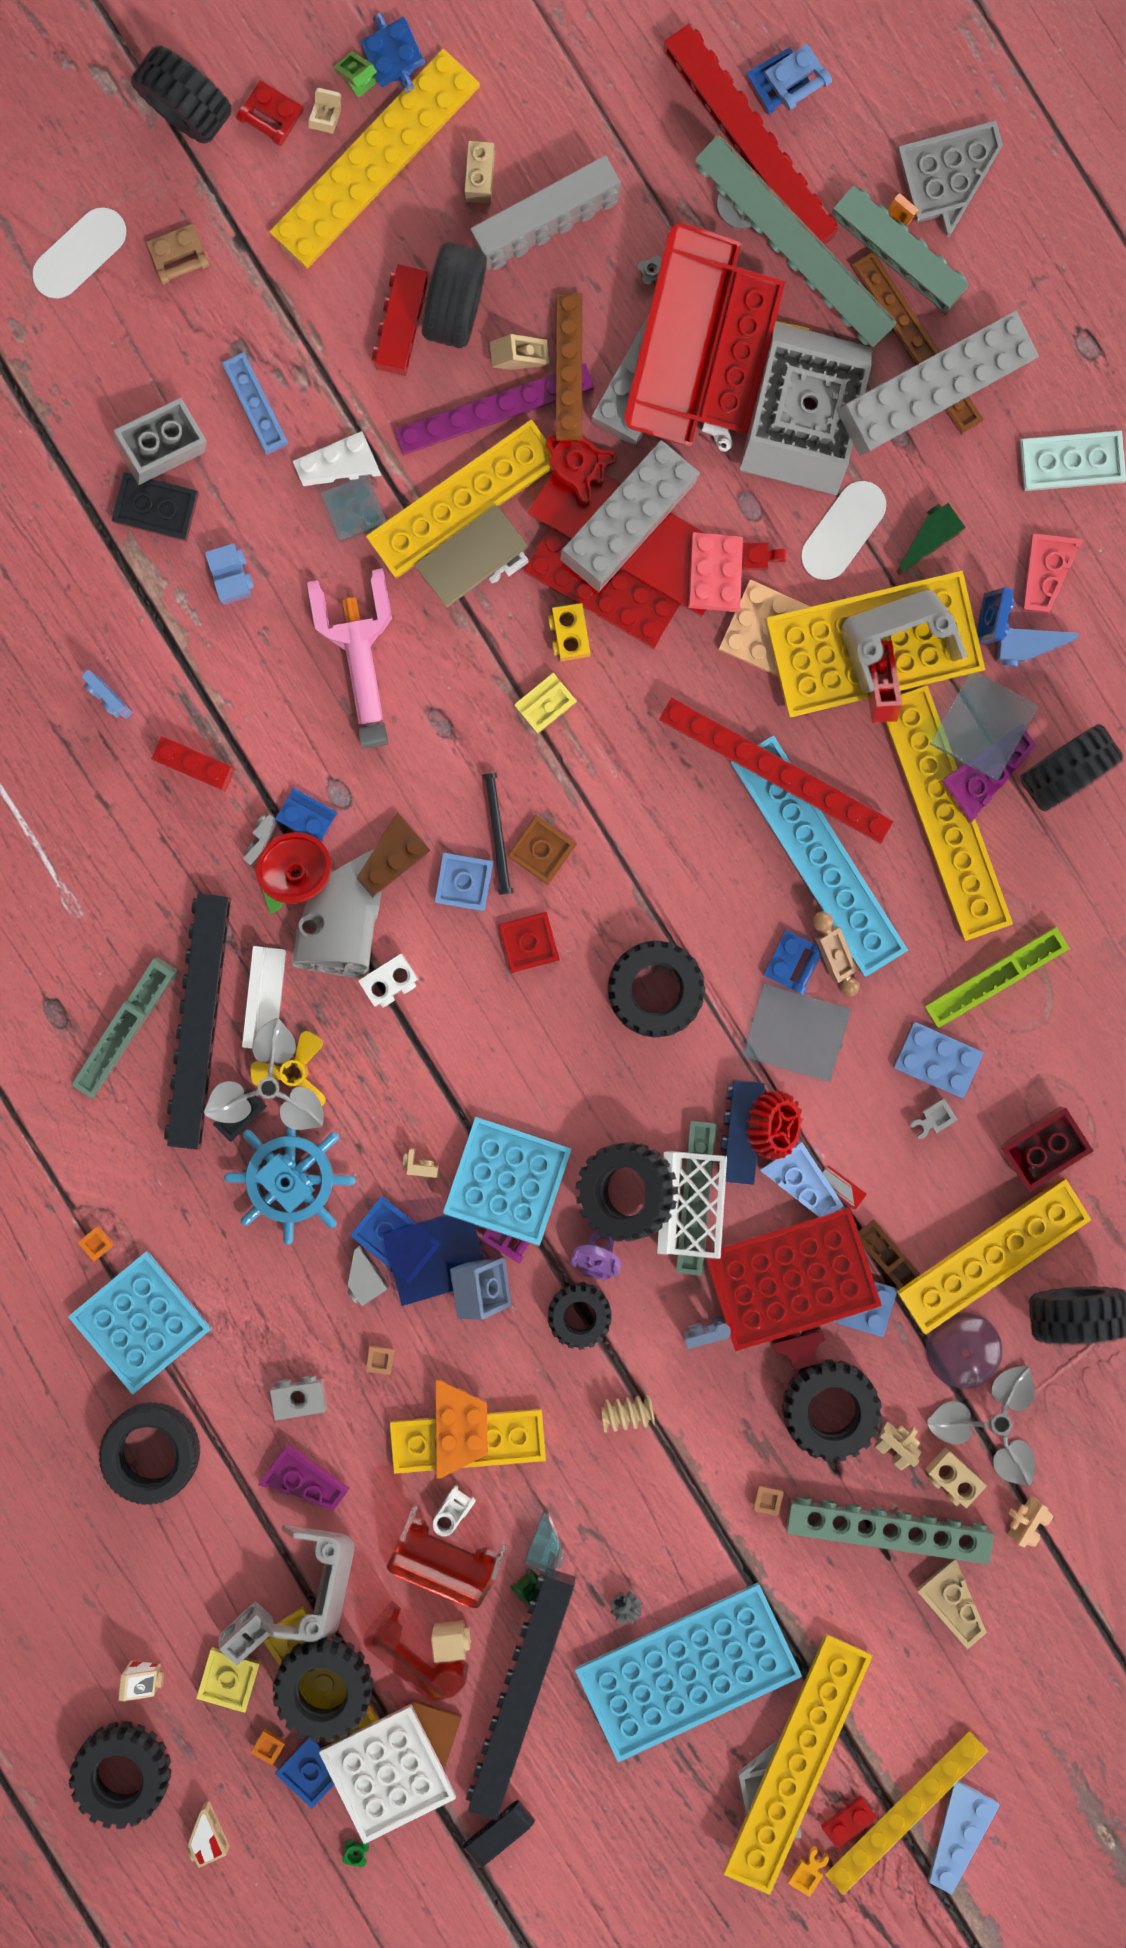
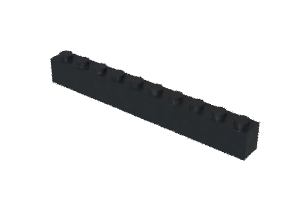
M197 893V899L193 898L191 911L195 914L194 924L191 923L188 933L192 943L191 949H187L185 963L189 964L188 974H184L182 988L186 989L185 999H181L179 1013L183 1014L182 1024H178L176 1039H180L179 1049H175L173 1064L177 1065L176 1075L172 1074L170 1089L174 1090L173 1100L169 1099L167 1114L171 1115L170 1125H166L164 1131V1140H168L167 1146L198 1150L202 1146L205 1121L204 1110L208 1097L231 906L230 897Z
M546 1567L544 1576L540 1574L538 1576L535 1586L538 1594L536 1599L531 1598L527 1613L531 1614L528 1623L523 1622L519 1635L523 1640L521 1646H515L512 1660L515 1661L513 1670L509 1668L507 1670L504 1680L507 1688L505 1693L500 1692L496 1707L500 1708L498 1715H493L488 1730L492 1731L491 1737L484 1740L481 1754H484L482 1763L477 1761L473 1777L477 1779L474 1786L469 1785L465 1800L469 1801L468 1811L494 1820L498 1818L575 1587V1576Z

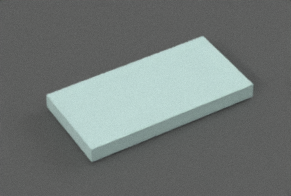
M1122 431L1028 438L1019 441L1024 491L1126 482Z

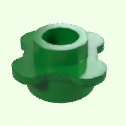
M348 1839L344 1845L346 1851L342 1856L343 1863L364 1867L367 1863L365 1857L366 1852L369 1851V1844L354 1842L353 1839ZM357 1851L358 1855H354L353 1852Z

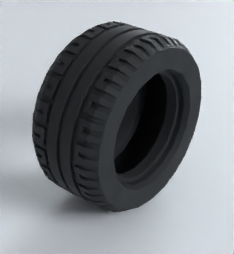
M451 242L442 244L430 280L422 322V335L428 341H435L439 344L444 343L447 346L453 345L456 348L467 346L477 315L486 272L487 256L482 250H474L467 246L465 248L463 245H456Z
M157 1402L135 1405L118 1416L107 1428L99 1447V1466L101 1474L104 1475V1480L106 1479L107 1485L110 1486L109 1488L113 1489L116 1494H119V1497H123L126 1501L129 1500L132 1503L135 1502L142 1505L162 1503L176 1496L194 1475L200 1459V1440L198 1439L195 1427L189 1421L190 1419L186 1418L184 1413H181L178 1409L176 1410L173 1406L170 1407V1405L158 1404ZM150 1427L159 1429L168 1435L174 1444L176 1461L172 1472L165 1477L156 1479L144 1478L133 1472L127 1464L124 1455L125 1440L129 1433L135 1429Z

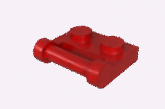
M260 80L245 105L238 111L236 119L243 124L245 122L271 137L275 144L281 146L298 121L304 108ZM256 109L281 125V128L277 130L252 114L253 110Z

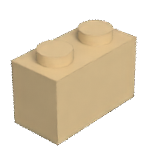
M464 1620L434 1623L431 1636L434 1663L465 1659L466 1651L470 1650L471 1632L470 1627L465 1628Z

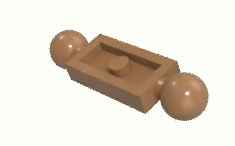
M824 911L818 912L813 918V926L822 934L817 936L815 940L832 981L840 982L839 987L842 994L854 996L860 989L859 981L851 976V974L857 971V967L841 928L835 925L832 927L833 918L829 913Z

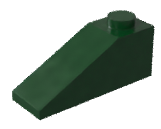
M949 503L943 507L937 504L927 512L929 516L923 522L897 569L899 575L962 533L966 528Z

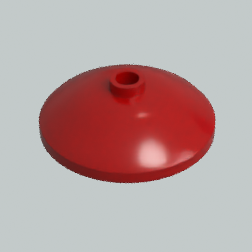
M293 832L280 835L266 844L257 858L255 873L257 881L266 895L278 902L294 904L307 901L323 890L331 875L332 862L327 848L320 840L306 833ZM295 873H301L299 877H293Z

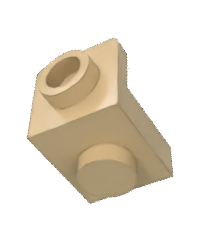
M322 88L316 89L315 104L309 118V128L334 133L341 113V94L339 92Z

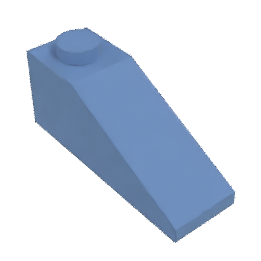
M1009 628L1004 640L997 642L996 662H1003L1004 667H1018V663L1021 664L1075 641L1078 638V633Z

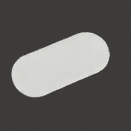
M96 208L83 216L35 263L33 281L37 289L43 295L50 298H63L76 290L124 243L126 225L122 217L116 211L109 208Z
M857 481L848 485L803 546L802 563L810 575L818 579L830 580L844 572L885 514L886 499L878 486L867 481Z

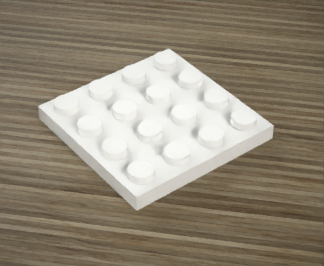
M412 1704L319 1750V1754L364 1844L456 1799V1794Z

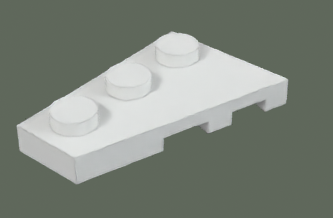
M362 431L293 461L303 486L330 483L335 479L349 477L350 480L359 479L361 475L372 474L373 477L382 476Z

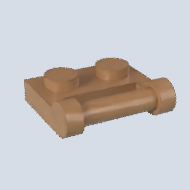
M194 224L146 242L163 285L171 283V279L201 267L203 269L210 267ZM197 253L198 258L167 270L164 267L167 264Z

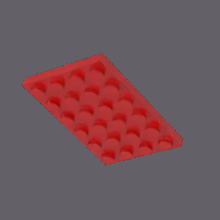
M850 1208L721 1248V1258L719 1259L706 1257L726 1324L731 1331L730 1337L735 1352L882 1306Z

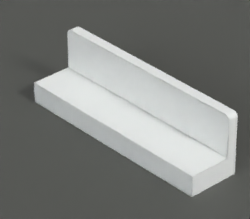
M253 946L243 1048H253V1041L259 1030L269 1021L276 1018L279 1019L286 950Z

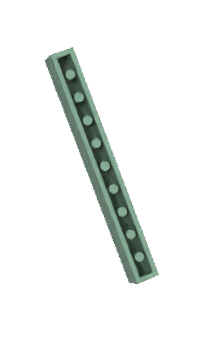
M721 135L716 136L695 159L698 163L697 169L706 178L709 175L716 182L715 188L723 196L727 194L734 201L733 207L741 215L746 213L752 220L751 226L759 234L764 232L770 239L768 241L769 245L777 253L782 251L787 256L786 262L794 271L797 272L799 269L806 276L804 278L805 283L812 290L817 288L823 294L821 297L823 302L829 308L835 307L841 313L839 315L841 321L848 327L852 325L858 331L856 335L864 345L870 344L874 347L896 326L897 321Z

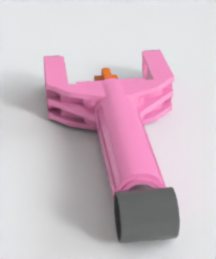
M383 568L372 570L371 584L378 618L375 621L372 618L361 620L357 597H349L342 600L346 623L333 625V628L330 629L325 595L320 588L319 581L307 583L315 629L346 651L359 725H364L359 727V736L363 749L388 745L385 723H380L383 721V714L371 646L376 638L383 633L392 620Z

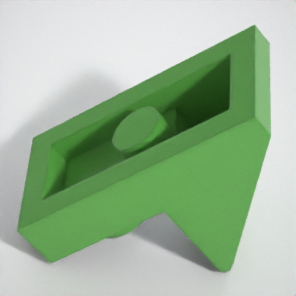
M353 51L333 67L358 97L362 96L377 82L374 77L377 71L372 63Z

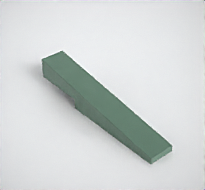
M159 957L152 960L131 995L122 1004L71 1084L73 1087L91 1099L96 1096L179 970Z

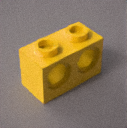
M579 603L552 608L553 615H549L548 619L550 631L555 630L557 640L552 641L554 656L559 655L560 662L590 657L583 604ZM563 615H571L574 618L573 624L563 626L559 621ZM569 639L575 640L578 643V648L575 651H567L563 646L565 641Z

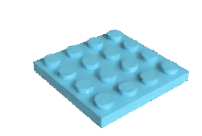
M475 1117L443 1214L540 1246L571 1148Z
M148 1251L68 1316L132 1395L212 1329Z

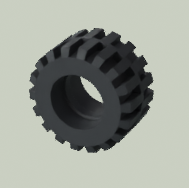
M574 1282L570 1283L567 1287H562L558 1293H555L549 1305L548 1324L553 1336L557 1337L558 1342L562 1345L566 1344L571 1349L577 1347L579 1350H584V1347L589 1346L591 1348L595 1346V1343H600L604 1339L605 1334L609 1332L612 1321L610 1303L606 1299L605 1294L601 1290L596 1289V1286L592 1284L591 1286L587 1285L585 1282H581V1284H575ZM585 1302L591 1305L595 1312V1319L592 1325L582 1330L570 1327L565 1321V1311L570 1304Z

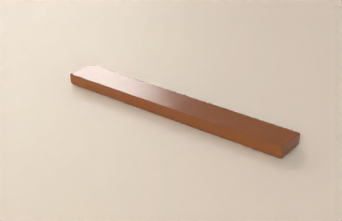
M874 251L853 263L851 268L862 285L897 321L892 331L915 366L940 353ZM969 396L944 409L961 435L984 420Z

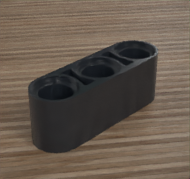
M516 1800L499 1813L497 1820L492 1819L471 1836L463 1845V1849L475 1864L482 1868L527 1832L535 1823V1819L520 1800Z

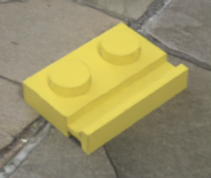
M552 673L514 704V706L538 734L577 701L556 675Z

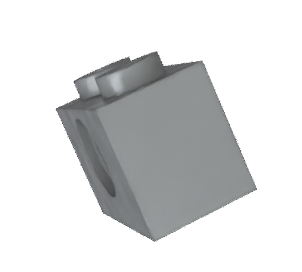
M316 1375L302 1377L301 1382L291 1383L290 1379L277 1381L276 1386H273L270 1390L275 1420L324 1413L328 1408L323 1378L316 1379ZM294 1391H301L305 1395V1401L296 1402L292 1397V1393Z

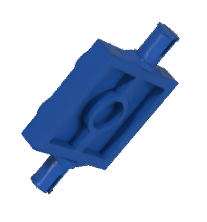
M378 13V18L376 15L373 17L378 30L360 41L369 62L372 63L377 71L375 77L381 88L391 82L400 81L404 91L410 92L409 88L412 91L414 85L409 75L416 68L426 64L405 16L387 25L383 14Z

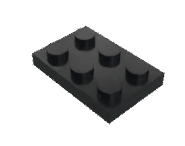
M124 472L111 521L116 524L187 542L199 492L154 479L138 485L132 474Z

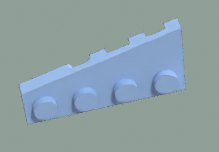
M960 1781L952 1787L950 1799H948L944 1822L939 1833L938 1846L935 1849L928 1877L929 1883L951 1895L953 1894L1000 1806L996 1800Z

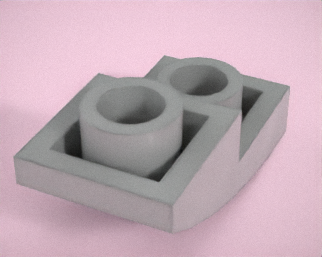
M270 814L267 817L263 815L254 824L256 829L253 834L260 840L257 843L253 841L244 851L247 855L243 859L251 866L256 865L258 856L273 836L276 819Z

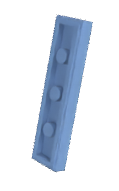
M242 352L221 362L265 454L268 455L289 445L245 353Z

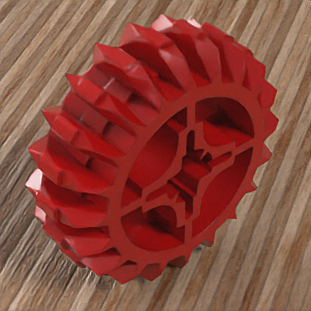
M783 1091L764 1092L763 1095L758 1096L757 1102H753V1110L748 1111L750 1118L746 1121L749 1123V1127L746 1130L749 1133L747 1141L751 1143V1149L755 1150L756 1155L771 1160L785 1159L786 1155H791L792 1148H797L796 1141L801 1139L799 1133L802 1130L801 1122L803 1118L800 1117L802 1109L798 1108L799 1103L794 1100V1096Z

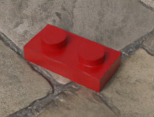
M861 1795L824 1822L821 1828L836 1849H838L878 1818Z

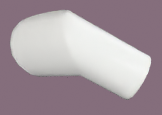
M704 423L702 432L713 435L720 451L726 452L731 449L733 441L728 429Z

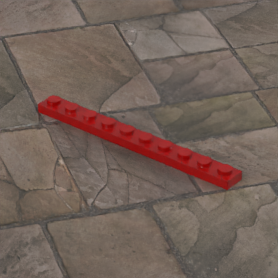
M672 697L659 718L660 722L879 844L883 842L894 822Z

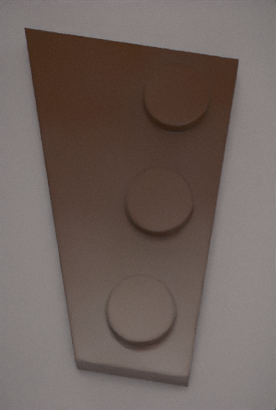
M397 812L356 879L373 898L426 856L430 849Z

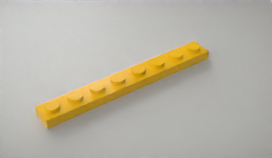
M970 1731L825 1874L842 1895L856 1884L989 1752Z

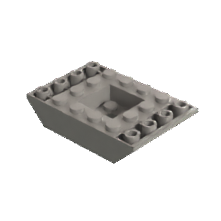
M776 322L739 471L836 496L847 470L853 442L836 410L865 394L871 369L872 347ZM804 398H813L816 402V408L814 410H807L803 405Z

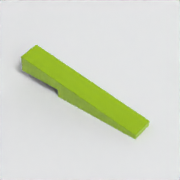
M1054 926L927 1004L925 1008L939 1028L1024 978L1028 973L1070 948L1058 928Z

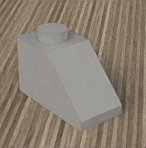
M360 1244L354 1250L348 1280V1287L350 1289L347 1292L354 1303L359 1302L363 1306L387 1290L389 1285Z

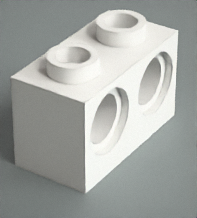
M400 954L360 979L359 983L374 1007L381 1005L384 1008L395 1001L393 997L400 991L406 994L417 987L414 982L419 980L405 956ZM399 968L405 969L408 974L407 980L403 983L397 982L394 978V973ZM376 982L385 984L386 992L383 996L379 997L374 994L373 986Z

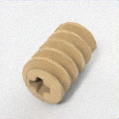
M649 1395L645 1396L643 1403L639 1396H636L634 1404L631 1403L629 1397H626L624 1405L616 1398L614 1406H611L607 1399L605 1400L604 1407H601L604 1433H607L609 1425L616 1432L620 1423L624 1430L628 1429L629 1422L632 1423L634 1429L638 1428L639 1421L642 1422L645 1428L648 1427L649 1420H652L655 1426L652 1400Z

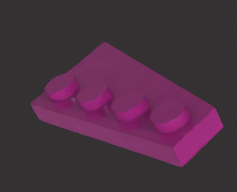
M1023 725L1009 732L941 780V783L968 823L973 822L980 810L988 804L996 791L1004 785L1012 772L1020 766L1035 748L1036 744Z

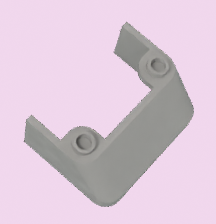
M924 590L857 614L843 622L841 633L862 694L876 690L867 665L877 662L883 654L880 638L927 622L929 630L934 636L945 638L953 662L967 657L955 620L936 593Z
M282 1525V1531L293 1538L316 1541L314 1547L315 1557L324 1563L314 1614L304 1616L299 1622L298 1627L262 1622L261 1628L272 1637L316 1641L330 1637L339 1628L355 1550L354 1541L343 1533Z

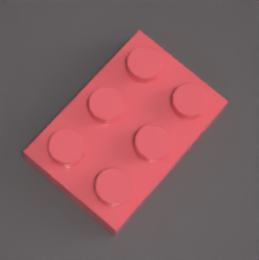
M693 532L691 536L688 608L739 612L743 537Z

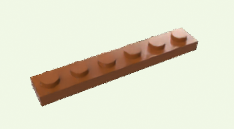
M582 293L557 294V441L582 440Z

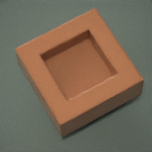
M370 1345L366 1372L391 1375L395 1348Z
M758 1484L753 1511L779 1516L784 1493L783 1489Z

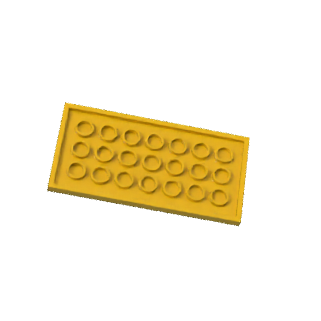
M963 570L765 618L788 718L868 699V693L862 694L841 633L843 622L857 614L924 590L936 593L953 616L967 657L953 662L945 638L934 636L930 632L927 622L880 638V640H892L900 691L984 671V661Z

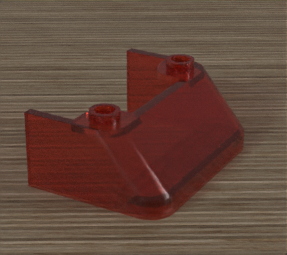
M413 1505L388 1561L387 1570L397 1577L466 1607L479 1608L496 1579L508 1545L503 1544L498 1554L493 1549L487 1547L476 1550L474 1554L429 1535L430 1529L426 1521L422 1518L414 1517L418 1506Z

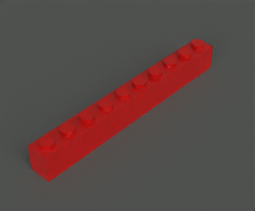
M688 23L664 41L663 52L733 149L825 245L836 235V220L830 213L826 214L822 208L823 204L816 193L812 194L807 187V180L800 172L797 174L792 167L793 162L786 152L782 153L777 146L778 141L771 131L767 132L763 127V120L757 111L753 112L750 109L746 95L741 90L737 91L733 85L734 81L727 70H722L714 51L708 50L703 44L704 39L697 29L693 30Z

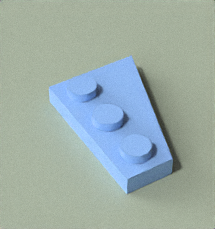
M802 1142L797 1144V1148H792L791 1155H786L785 1159H774L759 1169L818 1217L832 1214L844 1206Z

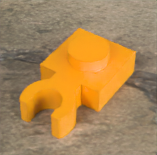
M815 1846L809 1850L808 1862L800 1859L787 1879L788 1884L809 1897L823 1877V1873L819 1868L826 1866L829 1861L828 1854L826 1853L821 1859L814 1858L818 1852Z

